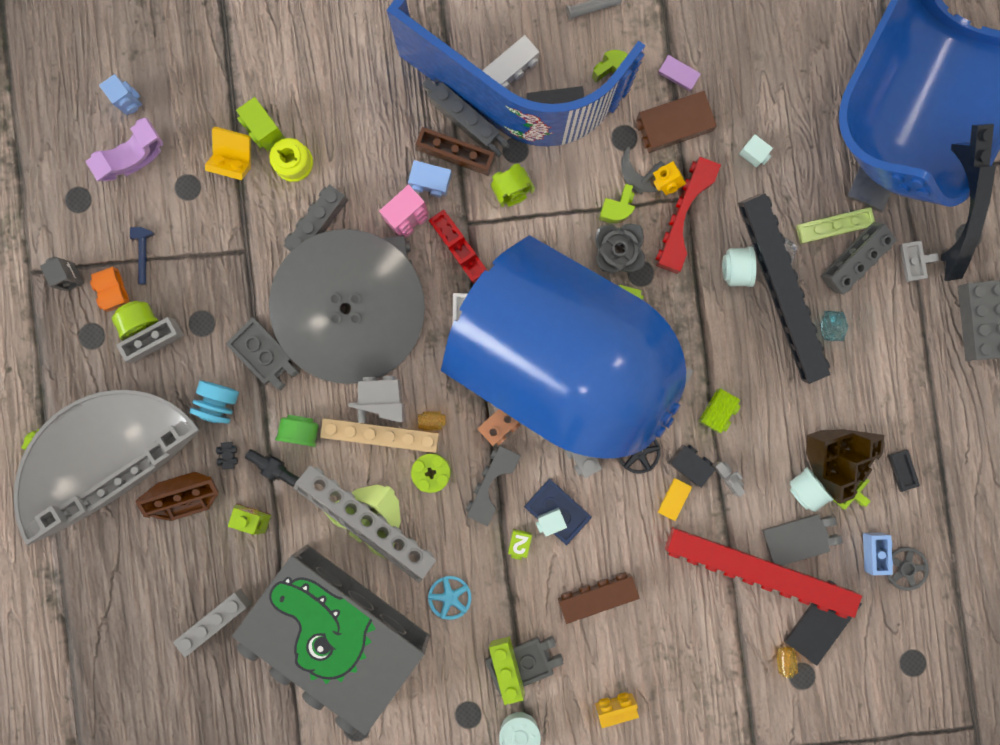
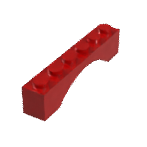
M699 157L696 162H692L689 168V172H691L690 178H686V185L682 187L685 190L682 197L679 196L675 205L678 208L676 215L672 214L669 221L671 228L669 232H665L662 239L664 243L663 249H659L655 258L658 261L657 267L675 274L681 272L687 256L683 237L686 213L695 197L711 187L715 182L721 164L703 157Z

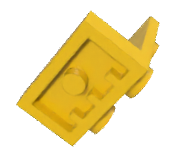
M213 127V155L206 162L205 171L243 180L251 169V137L242 133Z
M620 693L616 698H602L598 703H595L602 728L639 718L638 706L632 693Z

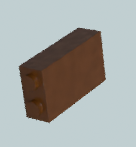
M705 91L639 112L637 120H635L638 131L641 130L643 135L642 144L645 149H648L649 153L713 132L717 127Z

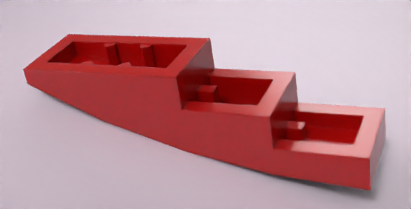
M443 209L428 221L469 279L475 284L481 274L488 270Z

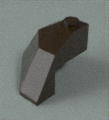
M845 429L820 430L807 435L806 454L813 473L837 503L842 504L854 499L858 493L856 491L857 486L861 481L865 482L872 471L870 466L875 459L879 460L883 454L885 435Z

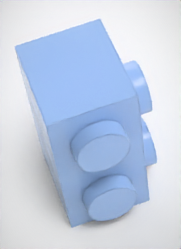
M115 74L99 85L111 103L126 115L135 113L142 105L138 99L140 97L139 93L127 81L123 82Z
M414 160L408 184L416 192L422 193L424 190L436 197L446 196L452 172L450 169Z
M882 532L863 533L864 572L871 575H893L891 535Z

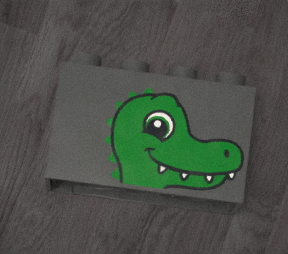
M307 544L290 556L232 637L239 642L236 648L245 658L256 661L260 657L271 665L272 668L269 670V673L276 681L283 685H289L293 682L303 689L302 697L311 707L322 710L326 706L338 715L335 718V722L342 730L349 734H355L358 730L366 736L424 656L430 635Z

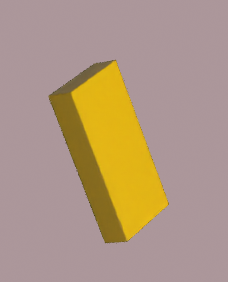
M674 478L657 512L676 521L692 486Z

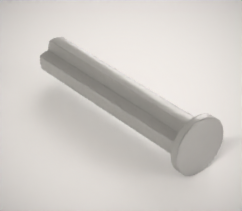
M590 0L573 6L566 5L567 16L571 21L574 17L620 4L622 0Z

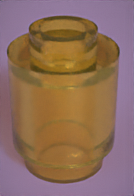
M428 411L418 414L419 429L424 431L442 430V426H446L445 414H441V411Z
M778 648V653L776 654L778 673L783 675L784 678L795 677V674L798 673V665L794 648Z

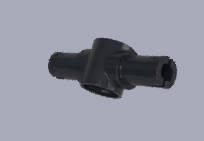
M252 449L245 455V459L257 465L258 469L261 470L260 473L270 480H282L294 487L296 481L300 478L286 470L285 463L276 457H264Z

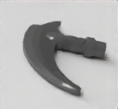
M628 146L621 162L622 174L626 183L632 185V189L639 194H643V192H657V188L651 186V180L655 177L653 172L665 166V164L660 161L643 177L631 165L630 147Z

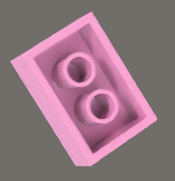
M409 184L379 210L389 227L398 236H405V238L413 233V228L417 224L422 225L428 219L427 215H429L425 202Z

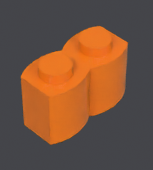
M110 267L91 274L92 280L90 284L92 289L97 291L98 298H96V302L100 309L110 312L130 302L121 274L117 268Z

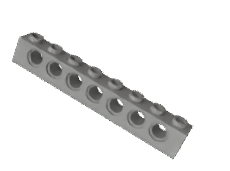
M310 465L296 481L294 489L418 583L423 580L436 562V559L433 558L434 555L430 551L422 550L414 539L405 537L398 527L389 525L382 515L373 513L367 504L357 501L351 492H345L340 488L338 482L333 479L329 480L319 468H313ZM321 484L324 489L318 491L314 488V485ZM337 496L339 498V502L334 503L330 500L329 497ZM345 508H353L355 514H348ZM367 519L370 521L371 525L364 526L361 523V520ZM377 531L385 532L386 538H380L377 535ZM393 543H399L402 546V550H396L393 547ZM414 554L417 557V562L410 561L409 555Z

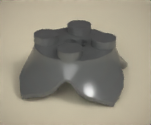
M631 223L625 224L620 228L609 224L599 227L595 237V244L598 249L596 255L598 267L608 273H616L618 271L635 272L643 268L645 254L641 250L644 242L642 227ZM615 246H622L624 253H616Z

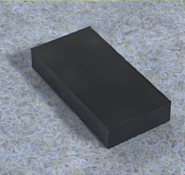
M904 449L888 454L899 491L903 492L919 487L920 484L909 450Z

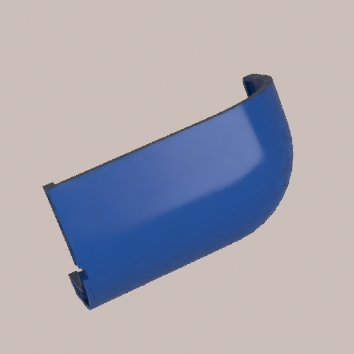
M891 0L843 94L839 110L840 131L847 147L861 168L874 182L886 190L915 200L947 207L957 206L970 197V190L965 170L958 157L952 152L951 144L970 143L972 125L994 124L990 165L993 164L1000 150V30L984 26L978 29L971 26V21L958 14L954 16L947 11L949 7L942 0Z
M530 235L500 254L493 261L494 266L489 272L485 270L463 301L459 309L462 311L459 320H454L449 333L441 371L544 439L560 448L579 455L605 459L626 457L647 448L657 437L661 438L666 427L669 429L673 424V415L680 409L681 405L678 403L686 383L684 354L676 334L667 321L652 306L639 297Z

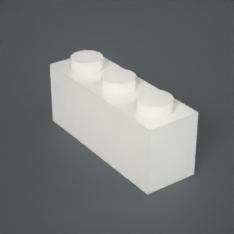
M524 35L482 71L508 89L514 79L516 81L519 80L527 68H533L539 62L540 52Z

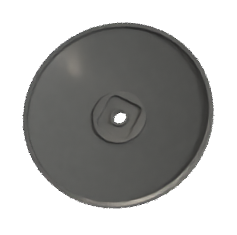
M340 229L317 234L299 244L287 255L279 266L272 282L269 296V313L275 336L282 349L294 363L309 374L320 379L335 383L353 384L363 381V377L379 378L403 362L419 338L424 321L425 301L423 288L414 267L397 247L369 232ZM342 303L350 304V313L344 314L341 311Z

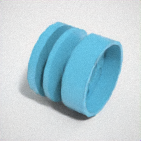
M199 380L196 393L203 396V400H193L192 403L200 406V408L191 407L189 412L209 422L229 424L231 418L223 415V413L233 414V411L225 406L226 404H236L239 391Z

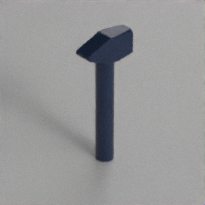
M130 227V239L138 240V284L146 285V239L154 236L155 233L142 227Z

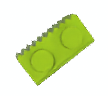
M721 388L716 389L698 422L717 433L726 432L731 424L729 419L732 414L736 415L740 409V399Z

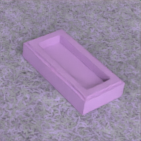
M670 55L667 56L658 74L690 92L701 74Z

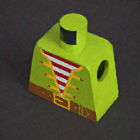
M237 503L233 508L228 527L252 535L266 533L272 514Z

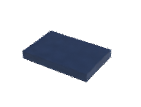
M550 478L524 505L536 518L539 515L559 508L567 528L553 534L566 546L592 518L590 514Z

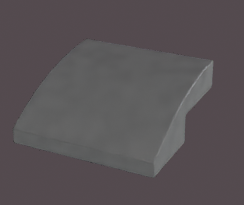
M860 166L847 198L861 202L867 208L871 207L873 210L883 212L891 192L874 182Z

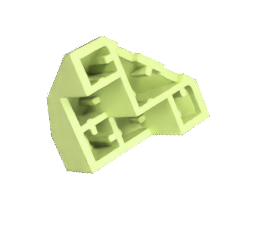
M376 484L351 492L357 501L367 504L376 515H382L392 527L396 526L399 528L401 522L399 500L394 495L395 491L391 487ZM345 508L348 514H355L353 508ZM325 513L328 516V518L332 521V523H334L338 527L345 528L343 525H341L339 522H337L335 519H333L331 516ZM362 519V520H361V523H362L364 526H370V525H371V523H370L369 520H367V519ZM351 531L349 532L348 535H350L359 543L362 542V540L359 537H357ZM377 531V535L380 538H386L385 532ZM365 543L372 553L379 557L385 558L376 550H374L371 546Z

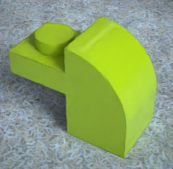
M621 50L605 52L602 59L603 62H599L593 68L592 78L597 83L610 72L614 74L628 54Z
M625 184L620 201L605 198L598 220L617 224L628 219L635 206L628 204H631L634 198L633 186Z

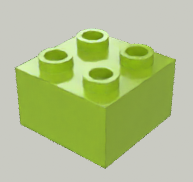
M255 97L236 109L240 115L237 119L248 131L249 136L259 148L264 147L268 152L276 142L285 139L282 132Z

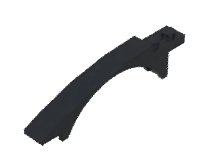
M994 124L972 125L970 143L951 144L952 152L960 160L967 175L970 190V208L961 236L948 251L941 254L940 260L946 262L945 281L963 278L983 230L991 200L996 166L990 165Z

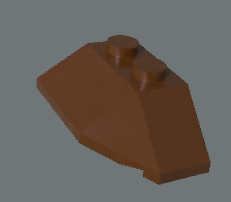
M194 471L158 482L140 496L135 503L143 517L173 521L208 510L218 496L219 491L211 477Z

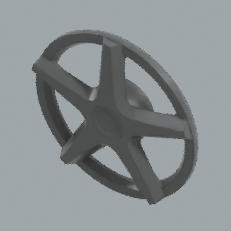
M902 547L893 551V564L899 570L893 577L887 575L889 582L896 588L905 591L915 590L922 586L929 574V565L926 557L920 551L911 547ZM902 551H908L905 561H901L894 556ZM914 552L921 556L925 565L912 563ZM925 571L922 581L916 584L914 579L916 572ZM905 576L911 587L900 586L896 581Z

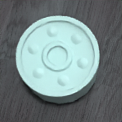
M752 246L729 248L726 255L723 256V278L730 287L754 286L756 280V255Z
M808 467L790 481V486L792 487L790 491L806 510L810 509L816 512L829 501L834 500Z
M515 712L503 720L499 734L500 745H540V731L531 715L524 712Z

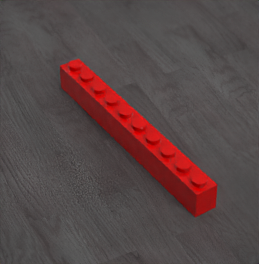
M674 527L671 529L665 546V550L669 552L668 555L679 559L682 556L687 558V562L697 566L698 563L704 564L706 569L716 572L717 569L724 571L725 576L733 579L736 576L743 578L742 581L747 584L754 585L755 582L760 584L764 590L770 592L773 589L780 591L779 595L791 599V596L797 597L799 602L810 605V602L814 603L818 609L826 612L829 609L836 611V615L845 619L848 616L855 618L862 599V595L855 591Z

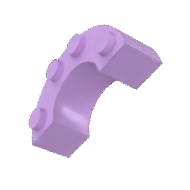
M145 117L136 121L135 125L130 128L133 135L126 143H122L111 150L96 151L85 161L97 181L116 180V176L123 173L126 177L145 167L161 152L159 147L163 146V141L148 118Z

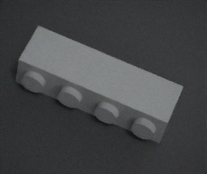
M240 588L173 642L184 657L188 656L249 607L252 602Z

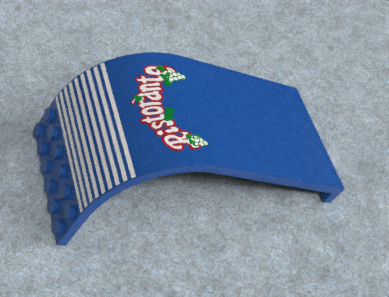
M394 0L386 10L401 58L436 84L443 82L498 130L519 142L529 145L546 147L563 145L576 141L592 132L610 112H615L622 99L621 97L625 98L630 92V88L636 78L635 75L642 63L641 60L645 56L643 53L645 45L638 41L609 80L593 93L567 103H538L512 93L410 18L406 0Z

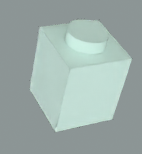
M754 134L740 151L739 155L757 168L761 163L765 165L770 159L771 155L769 153L773 148Z
M559 508L537 516L539 520L536 522L537 528L540 533L544 532L545 537L567 528Z

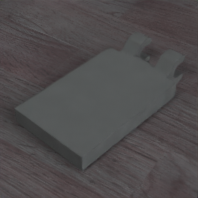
M254 317L226 343L263 384L267 385L270 382L277 390L281 391L286 386L278 378L285 370L293 377L299 373V370L290 363L291 359L282 349L279 342Z
M814 514L763 529L762 532L771 562L783 566L830 552L829 546L842 544L841 535L834 534L829 536L826 527L837 525L836 518L830 515L820 519L819 514Z
M553 636L541 642L539 637H536L513 647L523 687L553 675L552 668L564 664L561 653L550 658L547 649L556 646ZM490 656L485 658V662L499 695L502 696Z

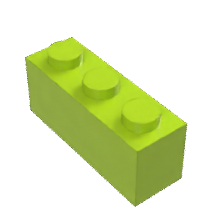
M510 636L491 641L489 651L504 705L523 701L525 691Z

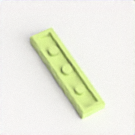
M869 207L799 224L796 226L800 244L868 228L875 222L872 208Z

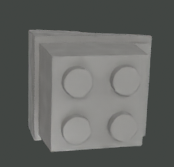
M383 376V380H377L375 377H363V381H358V402L348 403L349 407L358 409V423H366L365 411L379 414V418L406 422L405 403L402 402L400 380H396L394 376Z

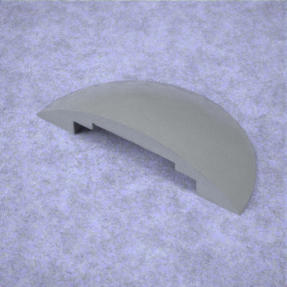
M133 390L99 392L81 398L61 409L35 434L27 446L17 470L14 484V511L16 522L25 544L35 543L80 521L134 488L174 457L198 433L199 429L183 411L172 403L155 395Z

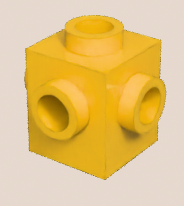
M674 161L653 172L656 178L653 182L657 190H662L666 196L686 185Z

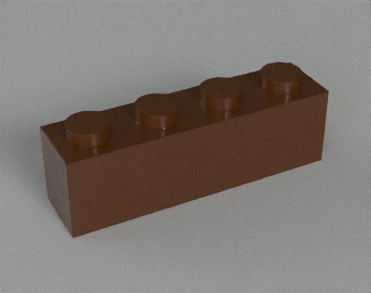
M425 127L421 128L415 144L417 151L489 176L495 159L494 152Z
M626 572L619 573L612 580L602 579L597 582V585L591 587L590 585L580 587L577 592L572 593L568 591L562 593L561 597L558 598V602L566 624L640 599L632 575L630 573L626 574Z

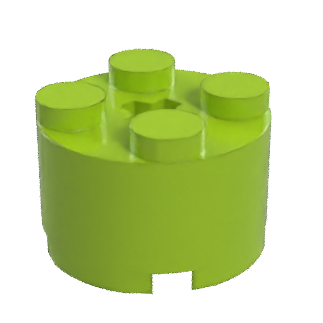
M519 163L512 165L505 172H497L492 176L491 188L501 207H504V204H507L508 207L514 206L527 199V193L530 192L532 194L535 191V187L525 168L521 167Z
M436 453L422 455L412 466V481L423 492L434 493L442 490L451 477V467L448 460ZM429 468L436 470L433 478H431V475H427Z

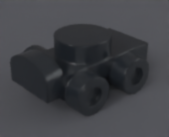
M223 442L221 447H216L217 455L221 454L222 457L217 459V465L222 466V470L235 469V465L238 464V458L235 457L237 446H233V442Z

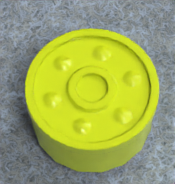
M281 139L271 148L269 155L270 164L282 179L289 182H298L310 174L313 168L312 154L297 139Z

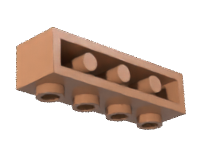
M498 409L477 429L492 446L495 443L499 446L506 439L504 436L509 431L513 433L521 425L517 420Z

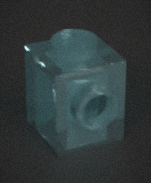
M824 311L819 325L823 338L827 341H844L849 327L844 312Z

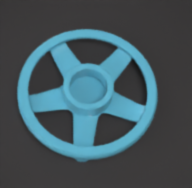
M445 576L438 579L431 586L428 602L431 610L441 619H457L468 611L471 604V591L462 579L455 576ZM448 579L456 580L464 586L452 590ZM443 581L444 593L432 594L435 586ZM465 591L468 593L466 607L458 600V597ZM432 600L443 602L441 613L435 609ZM451 606L461 611L457 615L446 616Z

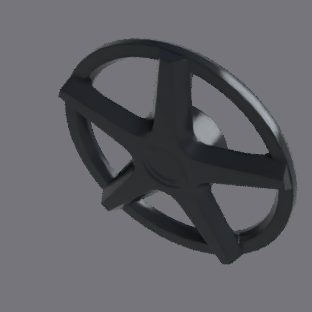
M656 439L653 441L656 446H648L642 451L631 455L626 463L623 462L622 457L618 458L621 465L632 473L641 474L651 471L660 459L661 448ZM657 451L656 459L650 466L646 455ZM639 460L645 469L634 470L629 467Z

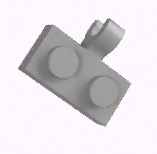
M922 241L900 244L906 282L927 279L926 264L939 261L938 253L924 255Z
M716 461L712 465L735 496L741 497L746 493L742 488L744 487V484L741 482L743 477L738 471L731 474L732 469L726 462Z

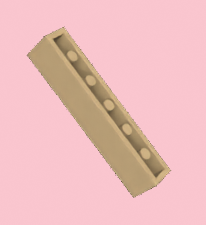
M323 418L320 438L436 453L438 451L440 433Z

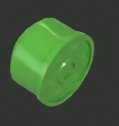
M287 415V418L282 417L280 419L275 440L316 447L319 425L314 423V419Z

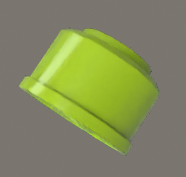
M132 301L122 305L111 318L122 341L159 322L149 304L140 301Z

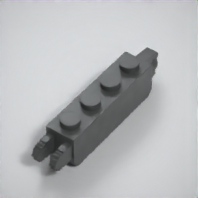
M428 78L422 84L423 88L429 92L427 96L430 98L433 106L479 146L494 152L500 158L502 153L493 144L497 141L504 148L508 149L510 146L500 136V132L443 82L434 84Z

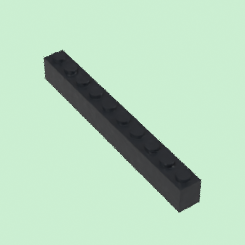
M766 193L757 194L739 202V209L801 380L811 384L829 376L830 364L824 358L822 352L824 351L823 345L817 338L816 334L818 331L815 324L811 321V311L804 302L805 294L798 285V274L792 268V258L784 246L785 238L778 229L779 221L772 212L770 197Z

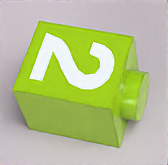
M517 529L512 530L508 554H511V558L522 560L523 557L527 558L532 533Z

